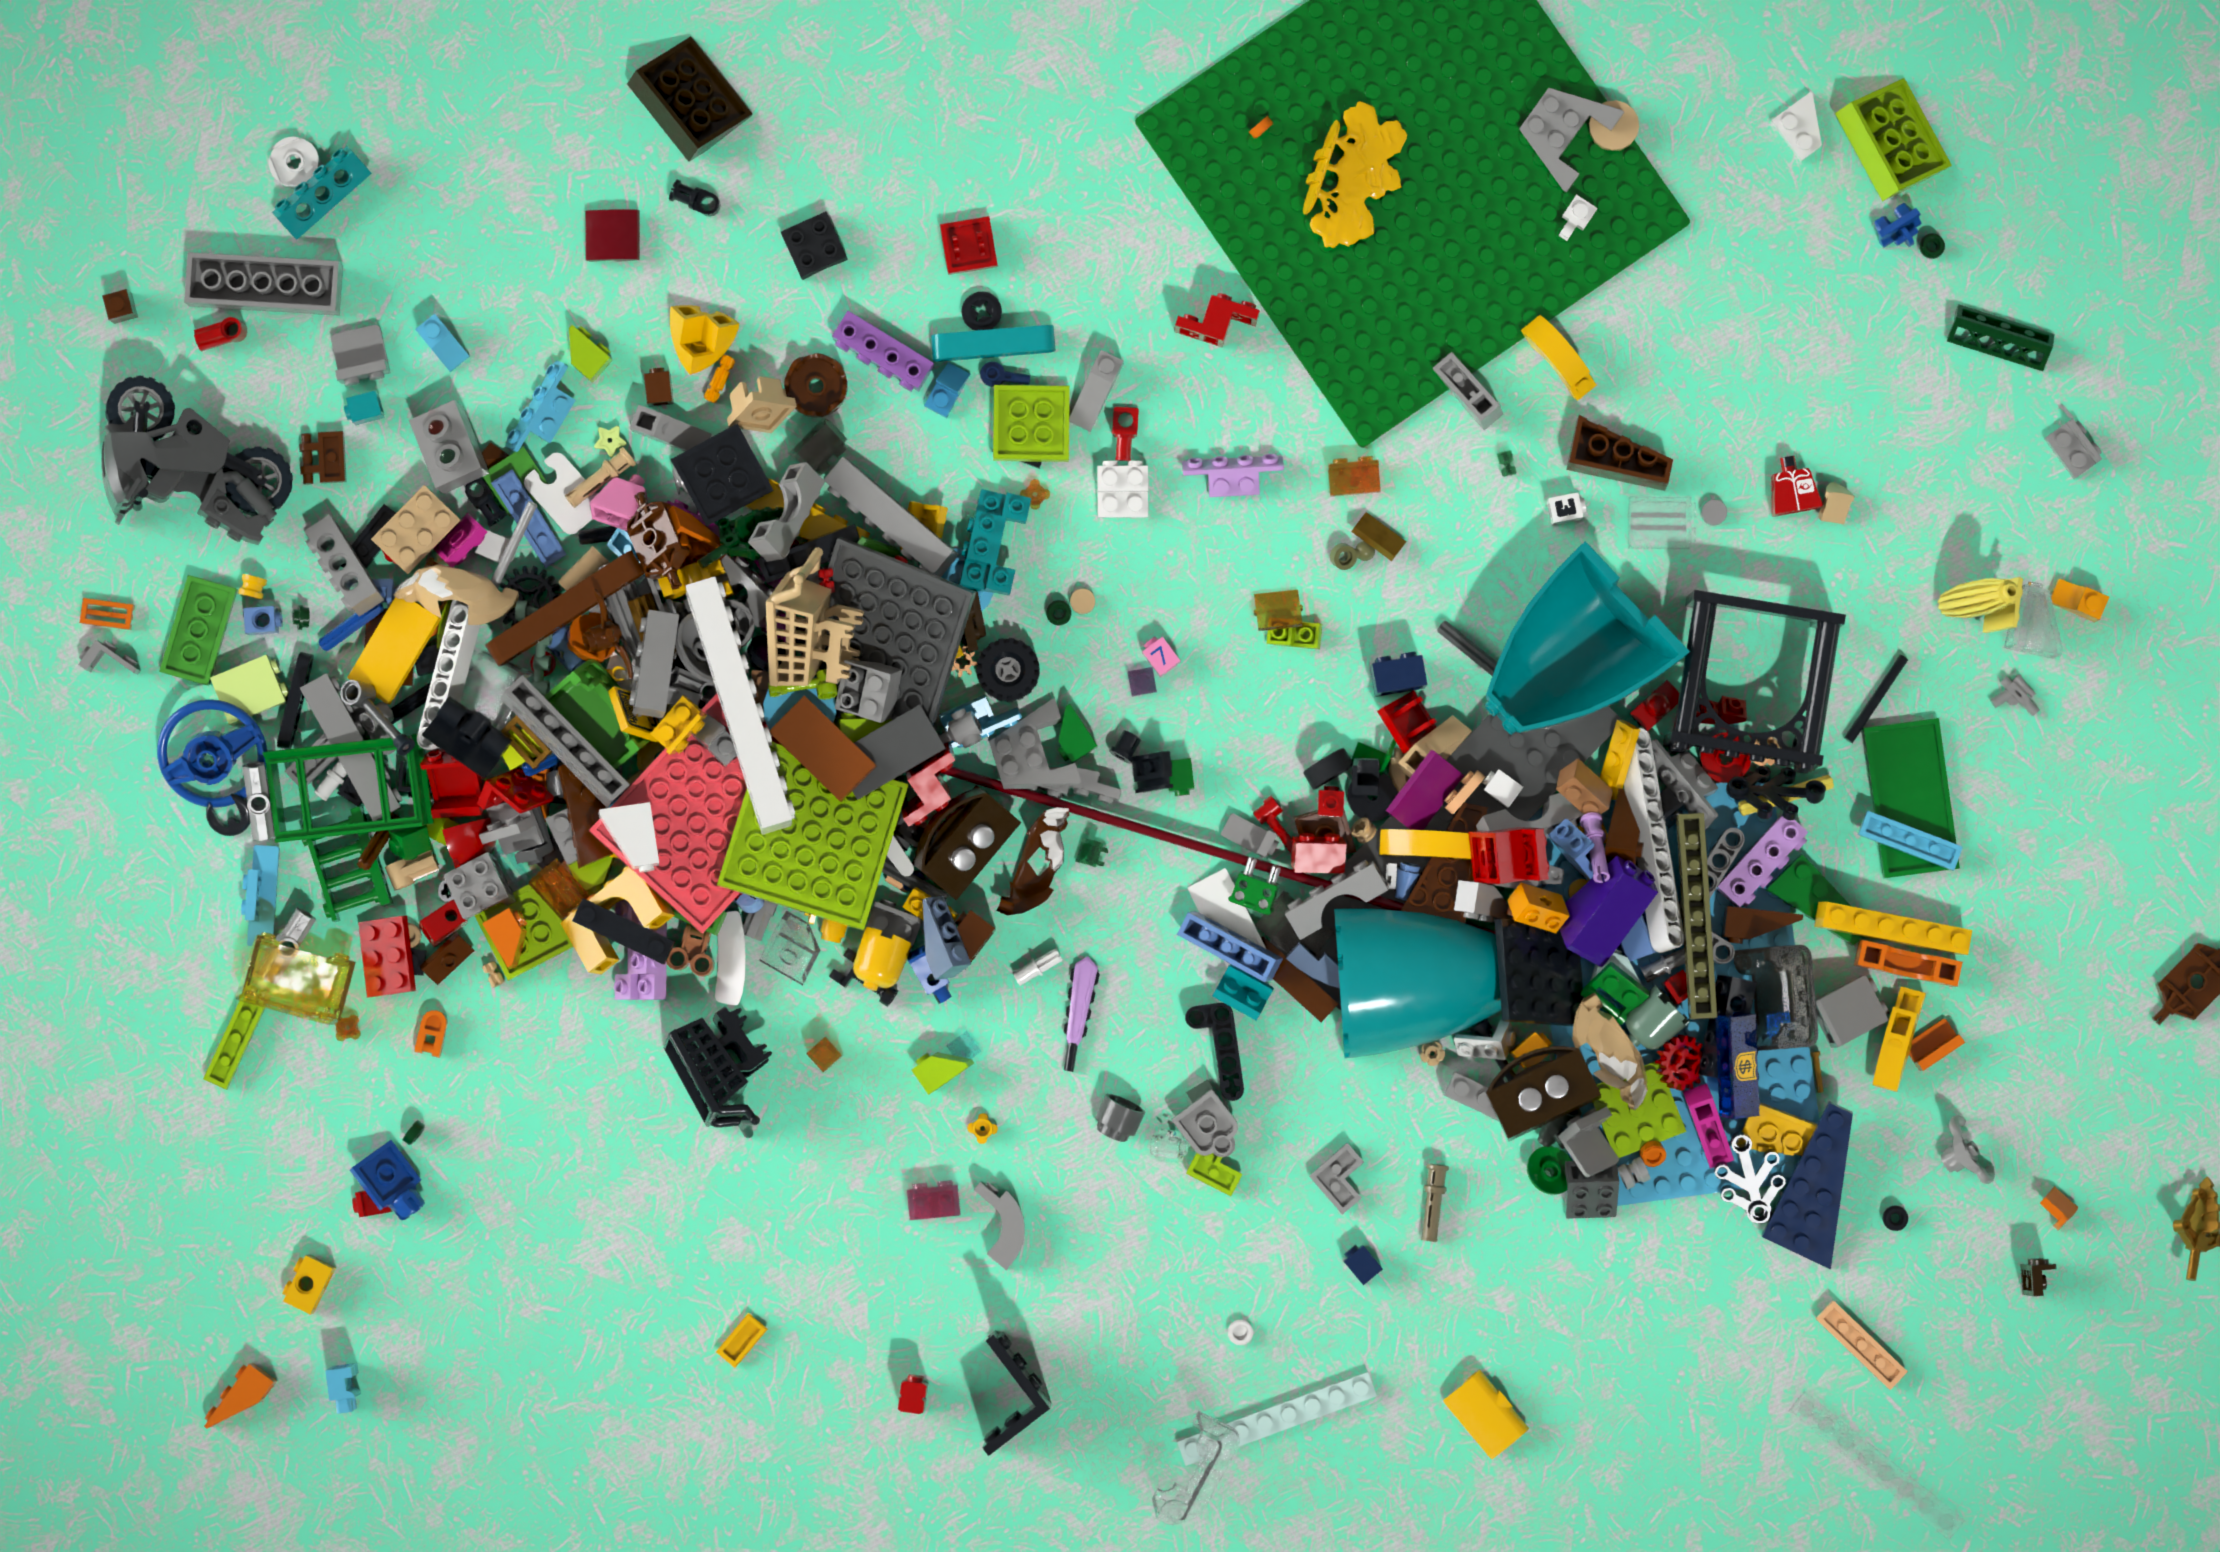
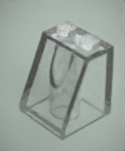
M2028 582V584L2022 586L2023 593L2020 599V617L2017 627L2007 630L2004 648L2054 659L2062 655L2063 648L2050 590L2043 589V584Z

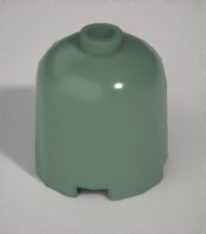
M1657 985L1649 990V997L1627 1015L1625 1024L1630 1032L1627 1036L1636 1047L1641 1044L1650 1050L1659 1049L1690 1023L1685 1014L1682 1015L1675 1008L1677 1005L1661 989L1659 990Z

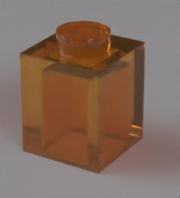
M824 1037L806 1053L823 1073L844 1056L827 1037Z

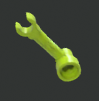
M827 669L818 671L816 673L817 678H813L808 686L776 687L769 685L768 687L770 697H778L788 692L816 688L817 696L822 700L836 697L838 691L836 684L826 682Z

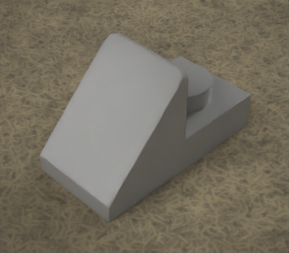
M707 714V717L703 720L706 723L696 735L694 733L691 735L726 767L737 756L731 736L725 730L726 727Z

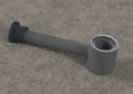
M348 680L342 685L340 691L342 701L347 705L364 708L392 738L399 755H406L414 748L415 741L412 738H408L405 734H401L374 704L376 690L373 685L356 680Z

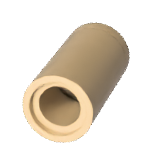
M592 546L557 582L567 591L597 572L599 567L610 562Z

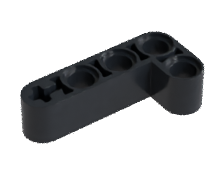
M1225 1003L1191 1007L1185 1014V1021L1189 1027L1193 1029L1212 1027L1222 1096L1229 1101L1238 1100L1244 1093V1084L1232 1008ZM1218 1007H1225L1228 1010L1229 1017L1227 1020L1218 1021L1215 1018L1214 1012ZM1194 1010L1203 1013L1204 1020L1199 1025H1194L1189 1020V1015ZM1222 1032H1228L1232 1035V1043L1227 1047L1221 1046L1218 1042V1036ZM1226 1057H1231L1236 1062V1067L1231 1072L1225 1071L1221 1066L1222 1060ZM1238 1073L1239 1078H1233L1235 1086H1239L1240 1091L1235 1093V1097H1231L1230 1093L1225 1092V1088L1229 1087V1079L1223 1081V1075L1231 1076Z

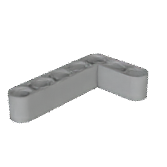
M1729 828L1723 831L1707 855L1708 877L1712 881V885L1709 888V899L1744 844V834L1740 829ZM1728 833L1737 835L1738 843L1736 846L1732 847L1726 843L1725 838ZM1715 854H1720L1724 857L1725 864L1722 868H1717L1713 865L1712 858ZM1680 899L1679 908L1682 919V904ZM1712 932L1714 963L1725 964L1730 962L1735 954L1733 945ZM1720 945L1725 946L1728 950V956L1724 960L1716 956V948Z

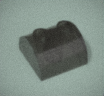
M822 418L788 454L798 464L807 462L821 476L830 467L827 461L833 455L838 458L848 448L844 444L848 439L830 420Z

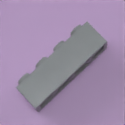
M649 610L647 616L641 618L639 632H643L644 635L643 642L638 641L636 656L640 657L639 666L635 665L633 672V681H637L636 690H631L629 705H633L632 714L663 718L666 712L679 614Z

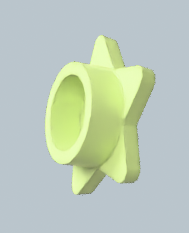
M615 426L610 430L598 428L600 439L594 445L595 449H605L609 457L612 458L618 448L627 445L620 437L619 426Z

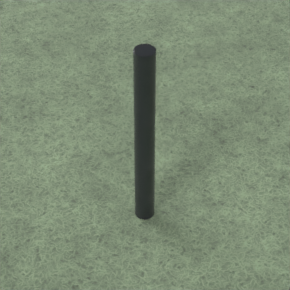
M1901 654L1899 655L1844 737L1848 742L1853 744L1907 663L1908 659Z

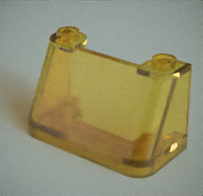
M262 932L261 935H256L235 998L249 1004L322 1024L334 1025L339 1022L356 962L350 961L349 956L341 953H335L334 957L330 956L327 958L281 945L276 940L277 936L270 933Z

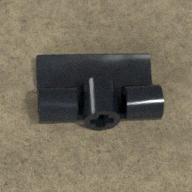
M451 696L446 699L437 712V716L422 733L424 738L482 778L487 777L513 741L492 726L491 721L483 714L475 710H469Z

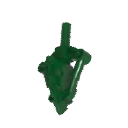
M775 506L773 509L770 507H765L761 510L755 509L751 513L744 516L740 515L731 521L728 518L720 519L718 527L721 545L698 560L700 567L704 569L725 554H728L730 557L740 556L747 557L750 560H758L761 555L748 541L758 523L779 520L784 507Z

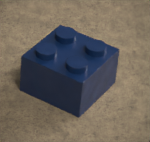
M1416 652L1403 653L1400 659L1391 660V656L1379 657L1370 666L1375 697L1425 689L1427 686L1423 656H1416Z

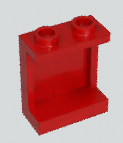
M434 750L426 753L420 766L422 770H427L434 798V804L431 808L432 818L481 815L483 809L477 804L483 789L481 777L446 752Z

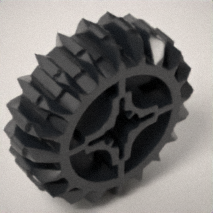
M523 566V574L521 575L516 568L513 569L515 577L512 579L506 574L504 577L509 583L505 585L501 582L499 585L503 589L510 588L518 591L519 600L522 601L526 600L521 591L530 597L531 594H534L532 600L537 609L541 608L539 600L546 589L549 594V602L562 594L555 593V591L561 588L559 584L551 586L555 577L551 575L545 579L547 575L545 569L537 575L538 568L536 566L532 567L531 573H529L527 566ZM525 580L541 582L538 587L535 586L531 590H525L519 583ZM515 608L512 611L510 610L504 618L503 623L505 625L513 621L512 627L520 622L515 618Z

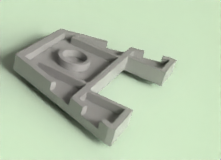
M1548 88L1519 130L1563 191L1567 193L1580 174L1559 159L1589 117H1592L1612 131L1623 116L1624 111Z
M1051 699L1017 724L989 741L1004 789H1035L1036 786H1051V788H1061V786L1083 787L1076 763L1050 770L1037 730L1062 722L1055 699Z

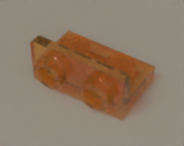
M1373 456L1358 457L1357 462H1348L1347 458L1334 459L1333 464H1328L1330 497L1381 492L1379 460H1373Z
M557 859L544 866L528 882L560 919L565 918L570 911L579 906L583 898L587 899L590 896Z

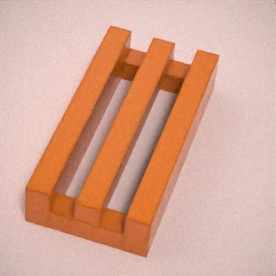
M83 598L79 623L131 630L135 605ZM88 604L127 609V614L88 609ZM89 614L126 619L123 624L86 619V616Z

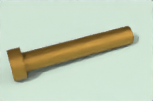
M1820 1051L1810 1052V1056L1813 1057L1817 1093H1821L1824 1090L1819 1061Z

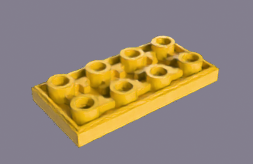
M395 597L347 678L349 680L370 683L376 690V697L390 705L442 618L432 614L416 601L411 603Z

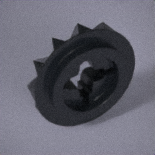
M976 292L968 296L964 301L962 318L965 324L972 330L993 329L1000 322L1002 308L994 295L988 292ZM987 303L986 312L991 317L982 316L981 319L976 321L978 313L972 307L981 309Z

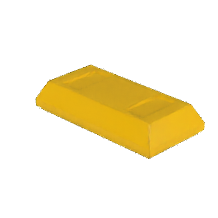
M748 1313L718 1348L716 1353L736 1368L768 1329Z

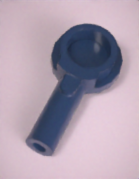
M997 362L986 363L980 371L982 382L990 387L1000 385L1004 381L1030 384L1031 375L1007 372Z

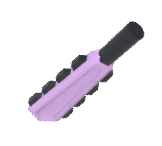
M1089 957L1075 963V967L1071 969L1070 980L1073 982V986L1069 988L1068 998L1071 1000V1003L1066 1008V1016L1069 1018V1021L1064 1025V1033L1067 1035L1066 1039L1068 1042L1064 1071L1074 1072L1077 1048L1082 1038L1087 1034L1088 1028L1085 1026V1023L1090 1019L1092 1012L1089 1009V1005L1094 1002L1096 994L1093 988L1098 984L1100 976L1097 971L1098 967Z

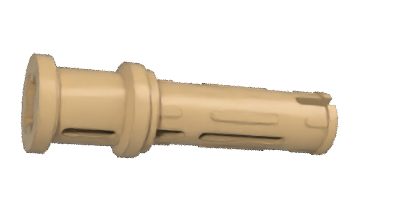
M623 447L619 449L620 452L612 459L602 462V467L565 495V498L572 507L576 508L613 478H619V474L630 466L634 467L636 465L633 458Z

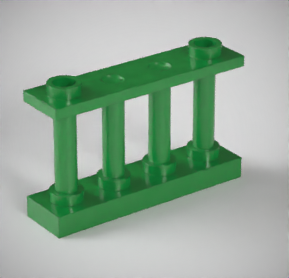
M359 806L350 809L352 815L348 816L347 820L328 826L368 821L364 808ZM371 832L358 833L359 840H356L355 844L321 855L315 841L321 838L302 840L304 846L309 847L326 903L323 904V909L327 919L331 918L332 922L341 921L338 912L372 901L380 902V906L394 904L379 856L369 870L359 868L328 879L323 864L360 853L361 855L372 839ZM364 877L372 878L374 888H371L370 892L335 903L330 888Z

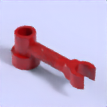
M1270 795L1263 801L1264 804L1255 810L1253 814L1261 824L1267 822L1291 853L1292 838L1276 819V816L1282 813L1283 809Z

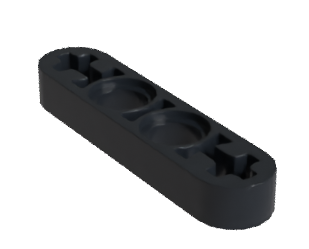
M299 653L278 735V748L291 749L293 746L305 698L300 687L309 682L314 655Z

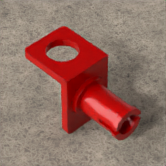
M1114 407L1112 436L1117 438L1115 457L1117 461H1131L1132 439L1137 437L1138 408ZM1122 413H1129L1133 417L1131 426L1122 427L1119 424L1118 418Z

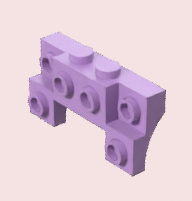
M621 900L616 903V914L642 925L628 901ZM667 922L657 930H650L667 937ZM628 948L627 974H615V1000H666L667 961L663 965Z

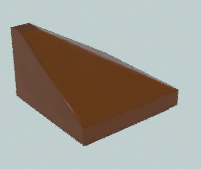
M491 442L482 452L488 469L510 456Z

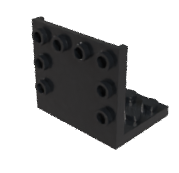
M996 1330L988 1336L989 1338L986 1342L1032 1401L1033 1405L1021 1414L1017 1410L1006 1419L1005 1426L1002 1429L996 1426L986 1434L982 1448L988 1456L1051 1407L1050 1400L1041 1390V1385H1043L1041 1380L1034 1372L1031 1375L1025 1369L1027 1365L1025 1359L1019 1352L1014 1354L1010 1349L1012 1343L1004 1332L999 1334Z

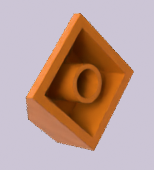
M508 908L482 924L507 967L515 968L518 966L527 933L524 926L528 923L521 911L518 912V910L515 911Z

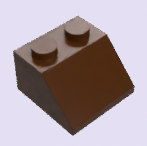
M970 910L968 914L963 911L955 924L958 926L957 930L970 962H972L996 929Z

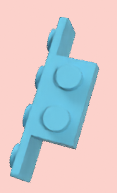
M556 360L548 367L543 383L535 389L531 403L521 412L518 425L508 434V442L505 447L518 452L529 432L551 443L576 401L556 388L568 365Z
M985 695L939 714L945 732H947L948 722L953 720L951 716L953 713L964 708L967 713L972 711L981 725L983 733L980 735L982 738L992 735L1000 727H1011L1022 718L1018 707L994 717ZM953 740L949 742V744L952 746V748H954V747H956V746H957L958 748H962V747H963L962 744L959 745L958 743L954 742Z
M255 845L253 848L252 869H248V875L244 874L243 890L247 891L246 900H242L241 914L245 915V920L249 921L248 946L273 947L280 850L278 846Z

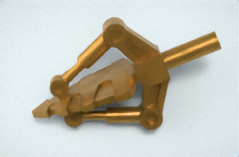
M2206 1177L2199 1184V1188L2193 1189L2191 1201L2186 1206L2182 1217L2173 1222V1230L2178 1232L2186 1245L2185 1248L2190 1250L2186 1280L2196 1281L2201 1252H2207L2215 1247H2220V1205L2217 1202L2218 1194L2214 1191V1184L2209 1177Z

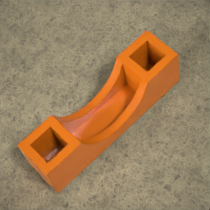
M1860 940L1854 966L1949 987H1958L1963 962Z

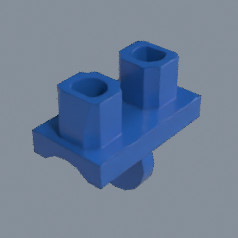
M1906 203L1899 205L1894 210V215L1898 219L1893 223L1886 216H1882L1874 222L1879 236V243L1883 248L1893 242L1897 246L1903 242L1908 247L1914 245L1912 237L1919 233L1916 227L1921 225L1920 212L1917 208L1912 210Z

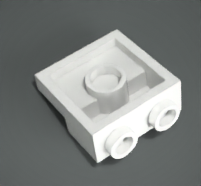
M1103 461V466H1097L1098 518H1148V466H1143V461H1128V466H1118V461Z

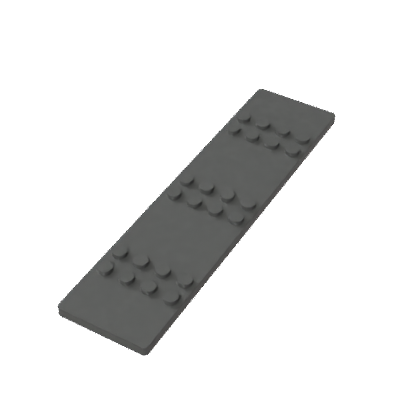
M1607 706L1578 719L1521 733L1515 732L1511 735L1503 728V722L1497 715L1492 716L1489 714L1446 761L1464 776L1470 770L1473 773L1479 770L1486 778L1491 771L1496 773L1499 769L1522 785L1523 789L1509 808L1483 791L1486 787L1483 781L1464 803L1488 807L1487 814L1506 809L1515 818L1528 821L1546 802L1549 796L1557 791L1556 786L1560 770L1576 759H1580L1584 763L1613 733L1616 721L1622 719ZM1460 781L1455 790L1458 792L1464 784ZM1444 802L1424 830L1446 831L1456 812L1451 814L1445 809L1447 803ZM1391 815L1376 831L1375 836L1370 841L1364 843L1345 863V875L1347 876L1355 871L1353 867L1360 862L1367 860L1369 863L1374 860L1386 881V865L1388 863L1397 864V867H1400L1401 862L1413 863L1420 866L1419 872L1422 874L1431 857L1379 855L1381 829L1409 830ZM1335 873L1328 881H1331L1341 873ZM1388 889V891L1379 895L1404 904L1406 900L1395 898L1396 890ZM1339 895L1325 905L1322 911L1323 926L1321 929L1300 940L1288 921L1271 939V943L1286 956L1300 941L1317 958L1326 952L1338 963L1334 909H1389ZM1307 975L1338 1003L1336 1007L1341 1010L1340 988L1327 985Z

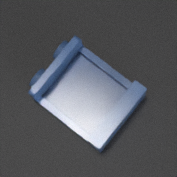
M1564 819L1548 837L1574 869L1590 881L1593 878V869L1589 851L1595 844L1568 819Z

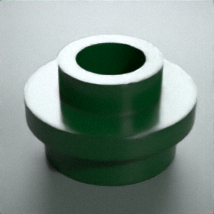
M1931 233L1921 239L1919 249L1924 257L1935 259L1944 252L1945 243L1941 236ZM1928 243H1934L1936 250L1930 251L1927 247Z
M1061 600L1050 603L1046 611L1048 620L1057 626L1066 624L1072 614L1070 606ZM1056 609L1064 611V615L1061 618L1055 617L1054 611Z
M298 605V610L293 609V625H297L298 630H302L303 627L308 628L310 618L309 607Z

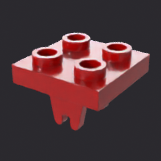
M989 216L940 224L948 275L998 267Z
M1414 690L1377 711L1403 754L1407 753L1415 743L1436 728L1435 723L1437 721L1435 717L1431 719L1422 704V696L1418 697Z

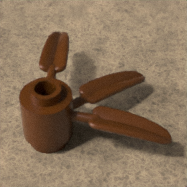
M595 589L594 594L600 606L601 624L588 628L587 632L582 634L584 646L588 652L594 651L595 653L615 647L626 665L629 679L632 680L633 668L625 648L619 646V639L622 638L621 630L617 624L614 625L612 621H608V611L604 599L598 590Z

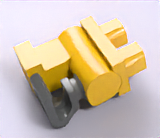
M717 559L704 569L700 567L697 561V563L677 570V575L682 583L679 589L673 590L671 588L668 577L657 579L663 596L667 599L666 602L670 612L679 614L678 623L692 612L687 599L683 600L684 603L674 602L673 599L685 595L686 585L726 573L720 559ZM729 581L723 582L726 593L725 598L728 599L734 595Z

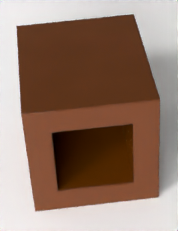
M127 289L102 295L108 320L113 324L138 318L133 295Z
M664 368L649 369V373L644 374L648 406L674 404L670 372L664 371Z

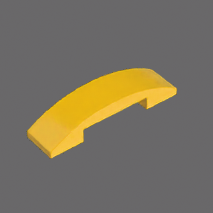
M1381 829L1379 855L1471 859L1469 833Z

